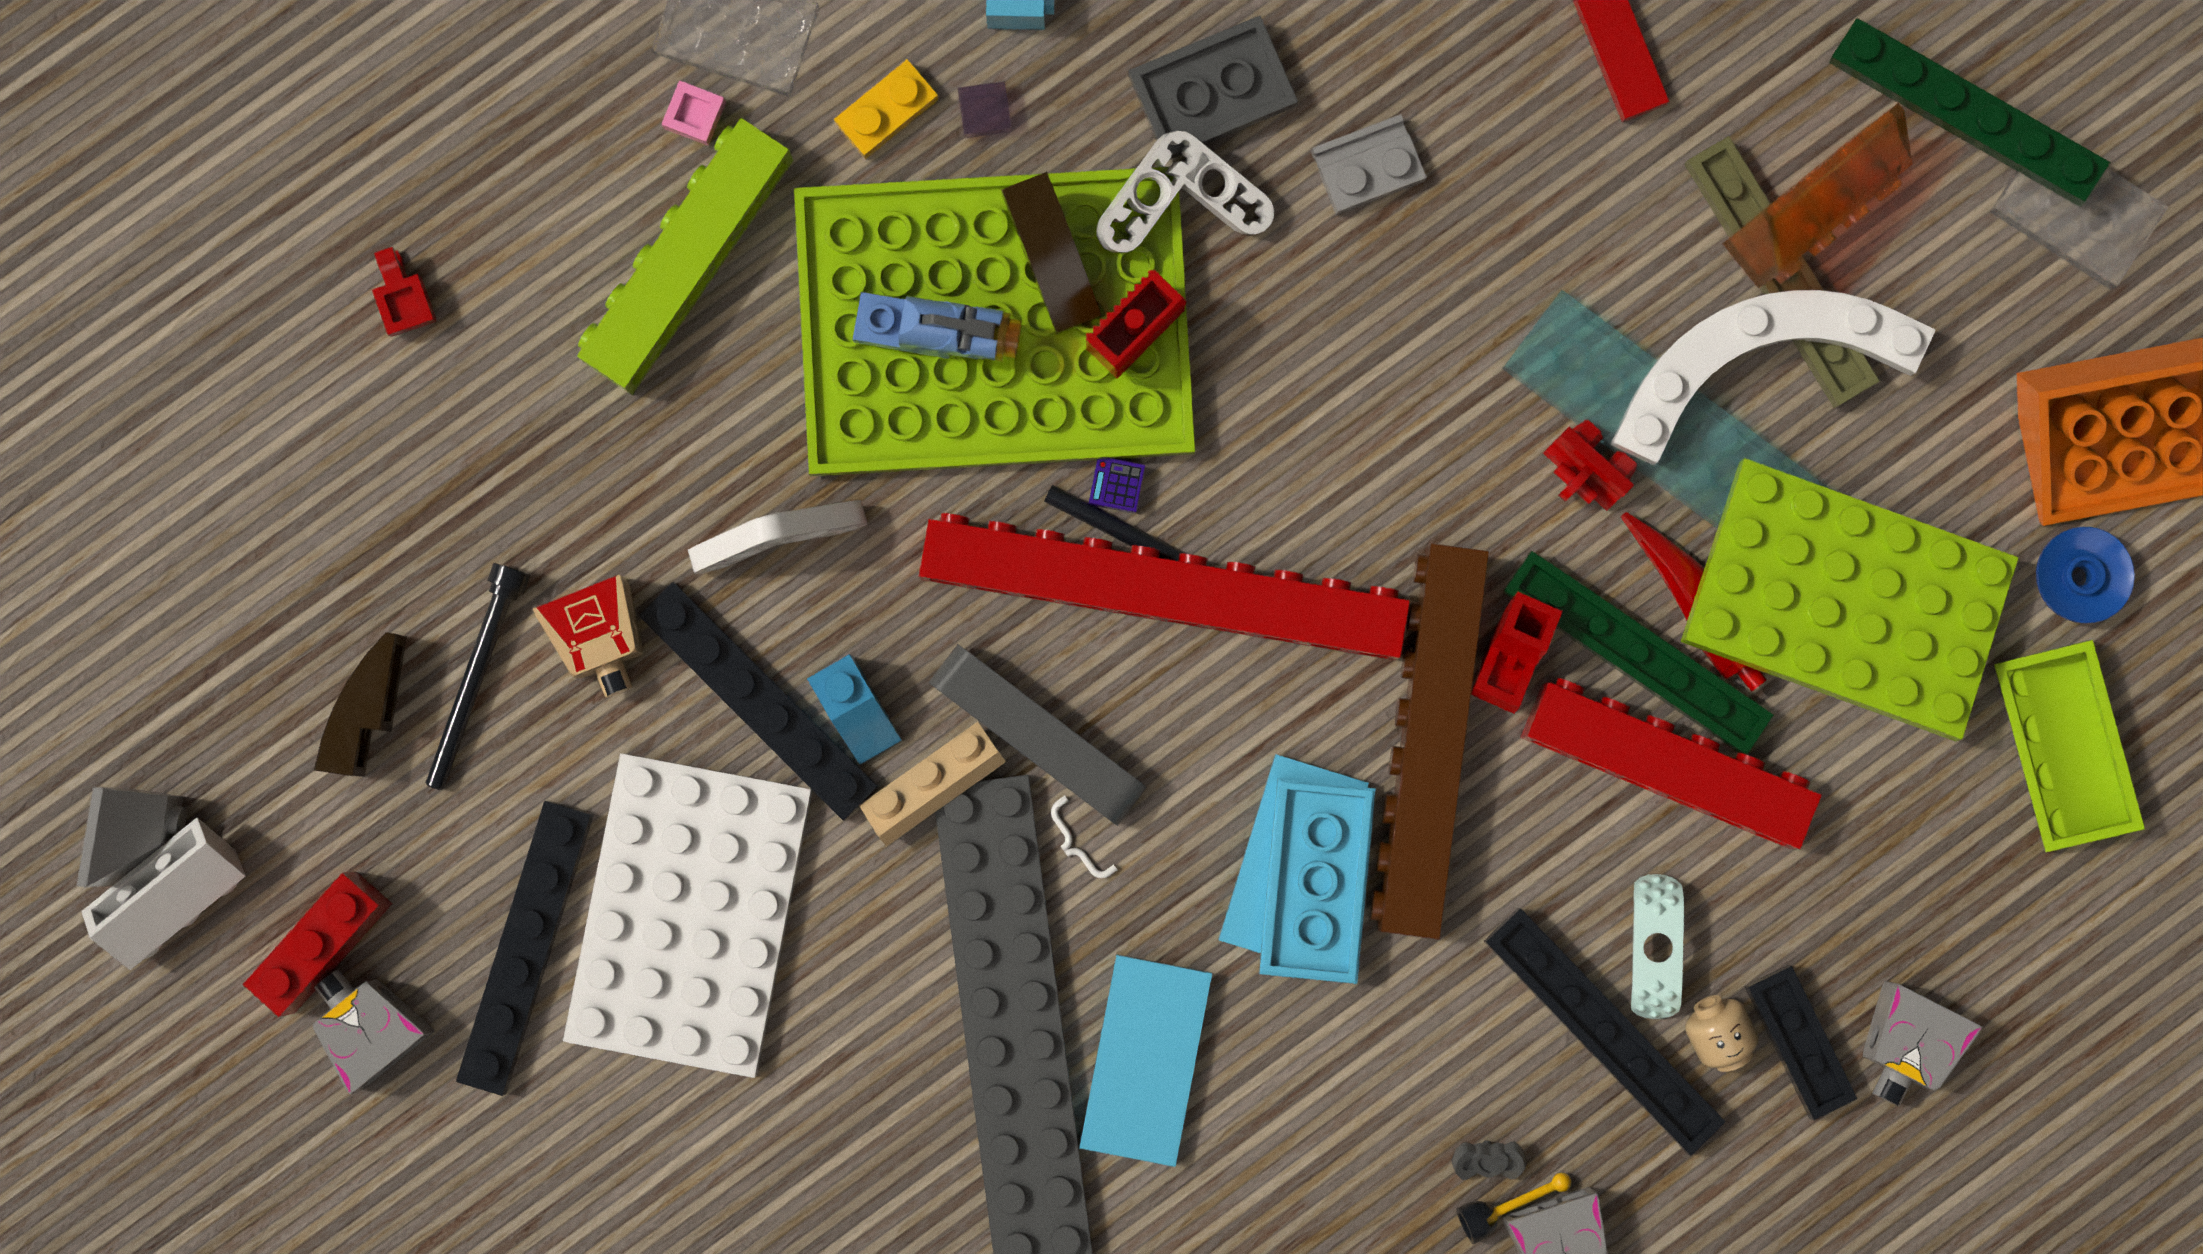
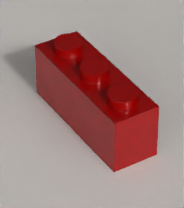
M358 872L341 873L242 985L278 1017L295 1014L316 991L315 986L332 973L393 903Z

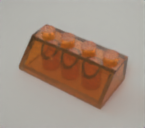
M1898 102L1854 135L1722 243L1758 289L1773 278L1779 284H1782L1803 267L1798 258L1809 251L1813 257L1837 239L1832 230L1842 223L1846 229L1850 228L1870 212L1865 205L1867 201L1875 196L1881 202L1903 184L1898 176L1913 164L1903 107Z

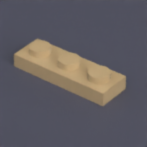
M976 722L864 801L859 807L878 837L887 847L1006 761L979 722Z

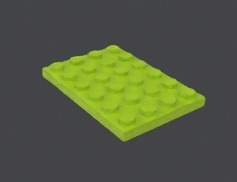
M1744 458L1738 464L1681 642L1956 742L1963 739L2019 557Z

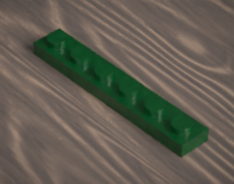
M1859 18L1855 19L1829 61L1831 65L2080 208L2086 202L2111 163Z
M1533 551L1527 554L1502 591L1511 598L1518 591L1561 610L1562 614L1556 629L1739 753L1746 755L1749 753L1773 717L1771 712Z

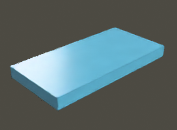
M1275 754L1219 935V941L1261 953L1277 779L1368 787L1369 783Z
M1277 779L1259 974L1357 984L1376 788Z
M1116 954L1079 1146L1080 1149L1176 1167L1212 973Z

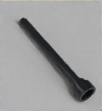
M493 563L487 581L491 582L489 592L493 593L426 779L425 783L428 787L437 790L445 788L511 600L517 601L519 592L525 593L531 576L527 573L498 563Z

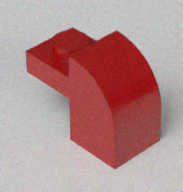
M1517 591L1503 612L1481 659L1483 661L1471 690V695L1515 714L1520 708L1536 665L1547 653L1562 611Z

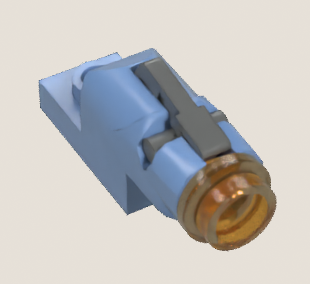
M861 292L853 341L859 344L949 359L950 355L1003 362L1004 357L1016 359L1022 320L1012 319L1011 313L983 307H971L959 303L934 301L911 296L899 299Z

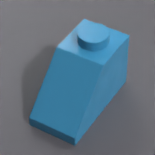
M849 654L807 678L831 722L860 765L902 741L852 655Z

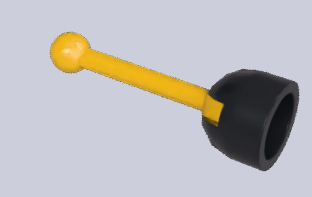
M1557 1173L1551 1182L1494 1208L1482 1201L1469 1202L1456 1208L1459 1221L1467 1238L1473 1245L1487 1239L1495 1232L1499 1216L1554 1191H1568L1571 1187V1178L1566 1173Z

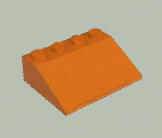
M2203 338L2016 373L2018 419L2039 523L2042 526L2203 496Z

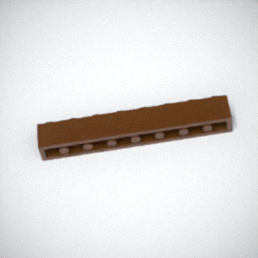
M1431 543L1425 548V555L1417 554L1413 583L1421 584L1418 602L1410 603L1407 619V630L1415 631L1412 650H1404L1401 666V678L1408 679L1406 698H1398L1395 712V726L1402 727L1400 747L1392 746L1388 769L1389 775H1396L1394 795L1386 794L1382 815V823L1390 824L1388 843L1380 842L1376 861V871L1384 872L1381 892L1373 891L1370 907V920L1377 921L1376 930L1381 932L1440 940L1489 551Z

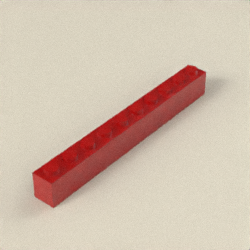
M941 513L940 521L928 519L919 578L923 581L1394 661L1401 656L1410 600L1399 599V590L1370 586L1369 593L1351 591V582L1333 578H1323L1322 585L1302 582L1303 574L1286 570H1275L1274 577L1255 574L1256 566L1239 562H1227L1226 569L1207 566L1208 558L1181 553L1179 554L1178 561L1159 558L1160 550L1145 546L1132 545L1131 553L1112 550L1113 542L1090 537H1084L1083 545L1064 542L1065 534L1050 530L1036 529L1035 537L1016 534V525L1003 522L989 521L988 529L968 526L970 518L950 513Z

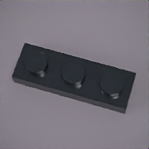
M1786 965L1745 985L1744 987L1809 1119L1816 1120L1857 1100L1858 1098L1793 967Z

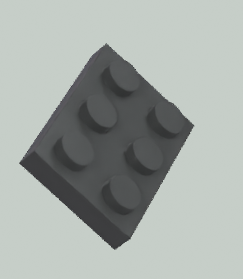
M1260 15L1128 70V77L1156 141L1162 135L1169 132L1186 131L1204 145H1207L1297 107L1298 100ZM1182 142L1177 145H1168L1167 149L1172 153L1169 160L1183 155L1182 150L1185 145Z

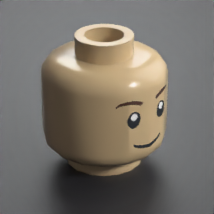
M1719 995L1709 996L1697 1002L1694 1006L1695 1012L1688 1018L1685 1028L1700 1062L1710 1068H1717L1721 1072H1729L1741 1068L1752 1060L1754 1056L1753 1051L1759 1039L1744 1005L1734 999H1722Z

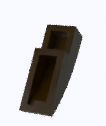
M1042 173L1001 189L1003 200L1056 335L1100 318L1101 313L1048 173Z
M385 632L365 654L353 671L332 708L320 741L314 771L365 777L372 729L392 732L406 636Z

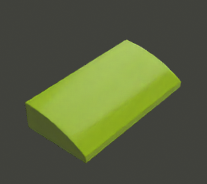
M2093 640L1994 664L2045 852L2145 830Z

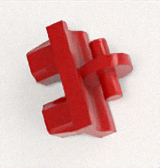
M1584 420L1573 429L1569 426L1550 444L1543 454L1557 466L1553 473L1566 484L1558 494L1563 501L1566 502L1576 493L1587 504L1595 500L1608 511L1634 486L1630 480L1637 468V463L1625 452L1617 451L1608 461L1594 448L1603 439L1601 431L1589 420Z

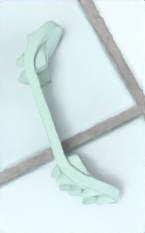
M1650 874L1640 877L1634 882L1631 1008L1636 1015L1641 1017L1664 1019L1678 1013L1681 1007L1684 894L1682 884L1676 879L1667 875ZM1654 933H1662L1672 942V953L1665 961L1653 962L1644 953V942Z

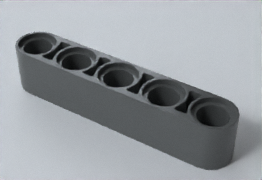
M959 644L956 645L928 682L1117 826L1147 788Z

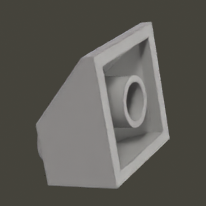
M93 787L77 886H113L185 827L187 818L186 808L182 807L183 796L130 788Z

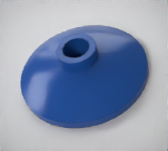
M2076 527L2059 533L2047 543L2037 562L2036 581L2042 599L2054 613L2076 623H2095L2112 617L2126 604L2134 586V566L2125 546L2112 534L2094 527ZM2076 568L2082 569L2086 574V580L2083 585L2076 584L2072 578V573Z

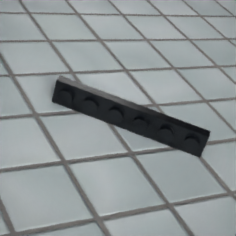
M672 582L639 615L843 821L879 787L676 583Z
M544 801L456 1082L500 1096L506 1095L593 820V814L554 802Z
M1517 908L1483 941L1688 1155L1692 1156L1726 1122L1521 908Z

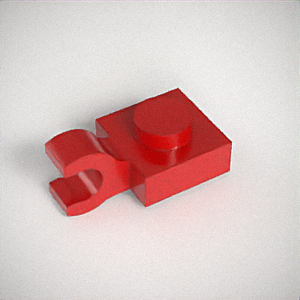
M394 247L375 252V259L385 285L372 289L387 335L394 337L437 322L422 277L418 274L406 277V269L400 252L398 250L395 251Z

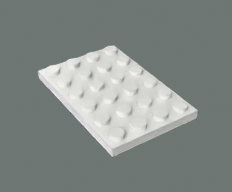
M620 753L563 1042L752 1078L757 1077L812 789Z

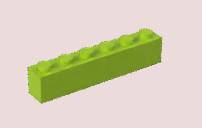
M742 118L739 119L734 128L729 125L722 131L714 146V150L717 153L707 167L704 165L699 166L693 173L687 185V189L690 192L680 207L674 204L667 211L660 224V228L663 231L653 246L646 244L640 250L632 266L636 270L627 284L620 283L614 288L605 304V307L609 309L598 325L592 323L579 340L578 347L581 350L577 357L631 395L634 394L794 161L789 149Z

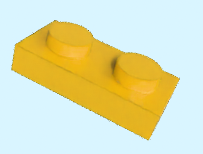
M907 59L834 118V122L866 160L937 102L939 98Z

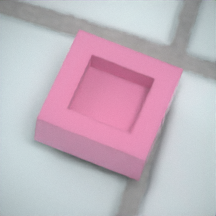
M679 80L662 126L668 131L709 146L726 101L724 97Z

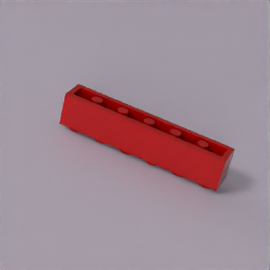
M1558 678L1556 684L1548 682L1541 685L1520 738L1785 848L1801 849L1822 796L1808 789L1811 783L1809 780L1785 771L1782 772L1781 777L1763 771L1765 762L1743 753H1737L1735 759L1718 752L1719 743L1696 734L1692 735L1691 740L1673 734L1675 725L1657 717L1648 715L1645 722L1627 715L1630 707L1619 701L1603 697L1601 702L1598 703L1583 696L1585 688L1573 682Z

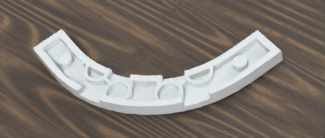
M1792 290L1765 294L1741 301L1718 311L1698 323L1680 337L1656 361L1634 394L1610 445L1652 465L1657 464L1680 415L1697 389L1723 365L1752 350L1790 340L1830 343L1867 355L1911 376L1916 373L1936 330L1891 308L1845 293L1822 290Z

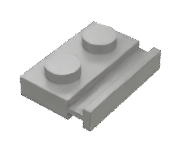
M1401 114L1312 148V157L1316 161L1320 177L1336 216L1425 182L1427 177L1411 137L1406 131Z

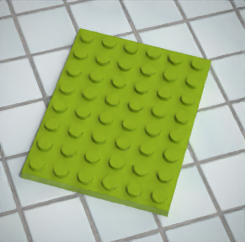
M1152 167V169L1165 174L1169 167ZM1136 168L1048 173L1101 313V317L1056 335L1003 200L1001 190L1040 174L794 188L809 475L828 476L1088 461L1102 458L1122 459L1195 454L1186 306L1185 311L1118 379L1086 350V333H1093V326H1100V319H1107V312H1113L1114 305H1120V299L1127 298V291H1134V284H1141V277H1148V270H1156L1186 300L1179 191L1140 245L1129 252L1118 253L1105 249L1099 243L1096 234L1097 224L1100 217ZM1165 174L1170 182H1172L1174 177ZM1145 178L1138 184L1137 197L1139 201L1146 206H1152L1158 201L1160 187L1155 180ZM1127 202L1124 203L1123 207L1131 210V213L1123 222L1112 221L1110 225L1115 231L1112 237L1114 242L1118 239H1129L1130 235L1125 229L1133 217H1140L1142 221L1146 217L1144 214L1132 210ZM861 292L899 299L911 296L1003 311L1002 333L995 332L993 339L998 341L996 360L973 359L950 355L949 359L854 343L853 334Z

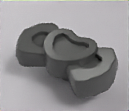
M1484 1141L1475 1145L1464 1142L1455 1149L1451 1159L1455 1173L1462 1180H1467L1477 1173L1488 1178L1501 1173L1513 1180L1523 1173L1527 1165L1524 1150L1516 1142L1492 1144L1490 1141Z

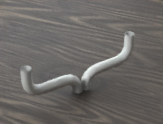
M1064 795L1053 804L1051 809V816L1065 836V842L1061 845V848L1068 857L1072 855L1079 856L1093 876L1097 878L1111 876L1118 871L1114 864L1105 871H1099L1083 850L1070 848L1072 844L1071 832L1058 814L1059 808L1068 802Z

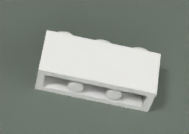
M195 818L82 910L89 938L131 970L143 959L153 956L161 948L162 944L181 928L195 922L200 913L219 897L225 896L234 890L238 882L245 877L236 850L199 818Z

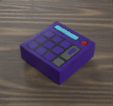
M1112 458L1097 459L1089 504L1136 514L1145 465Z

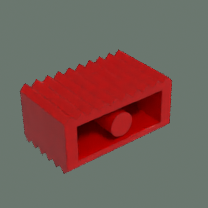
M1148 270V277H1141V284H1134V291H1127V298H1121L1120 305H1114L1113 312H1107V319H1100V326H1093V333H1086V350L1118 379L1185 311L1187 301L1156 270Z

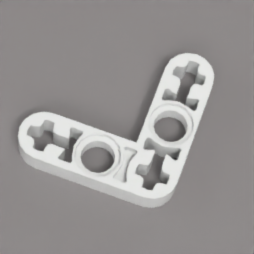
M1174 131L1162 135L1155 142L1100 217L1096 234L1099 243L1111 252L1123 253L1134 250L1140 245L1181 188L1240 234L1264 232L1271 225L1274 218V208L1271 200L1262 191L1197 138L1186 131ZM1182 142L1185 145L1182 154L1187 159L1185 163L1174 162L1165 174L1174 177L1173 181L1170 182L1165 174L1152 169V165L1155 163L1157 167H1164L1172 155L1170 150L1167 149L1168 145H1177ZM1211 169L1219 171L1225 179V188L1217 197L1207 195L1202 187L1203 176ZM1145 178L1155 180L1160 187V197L1152 206L1142 204L1137 197L1138 184ZM1237 187H1239L1241 191L1234 196ZM1233 196L1245 205L1256 202L1258 206L1255 209V214L1259 219L1257 222L1247 221L1244 223L1242 221L1245 217L1244 210L1236 204H1228L1225 209L1223 204L1228 202ZM1127 202L1132 210L1144 214L1146 217L1143 221L1140 217H1133L1125 229L1130 235L1129 239H1118L1114 242L1112 237L1115 231L1110 225L1112 221L1123 222L1131 213V210L1123 207L1124 203Z
M861 500L775 513L751 520L688 549L694 574H701L733 565L776 545L853 531L867 525V520Z

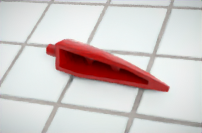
M1625 512L1620 516L1661 575L1687 621L1704 567L1662 534ZM1702 650L1725 680L1737 673L1751 692L1767 680L1757 669Z

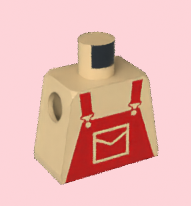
M617 575L533 608L535 616L573 677L581 679L596 673L605 698L632 688L623 662L642 655L643 648L630 584L627 578Z

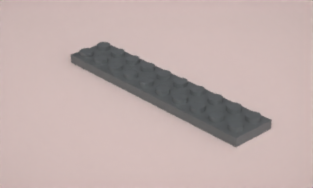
M1029 775L979 781L936 811L935 815L993 1254H1093Z

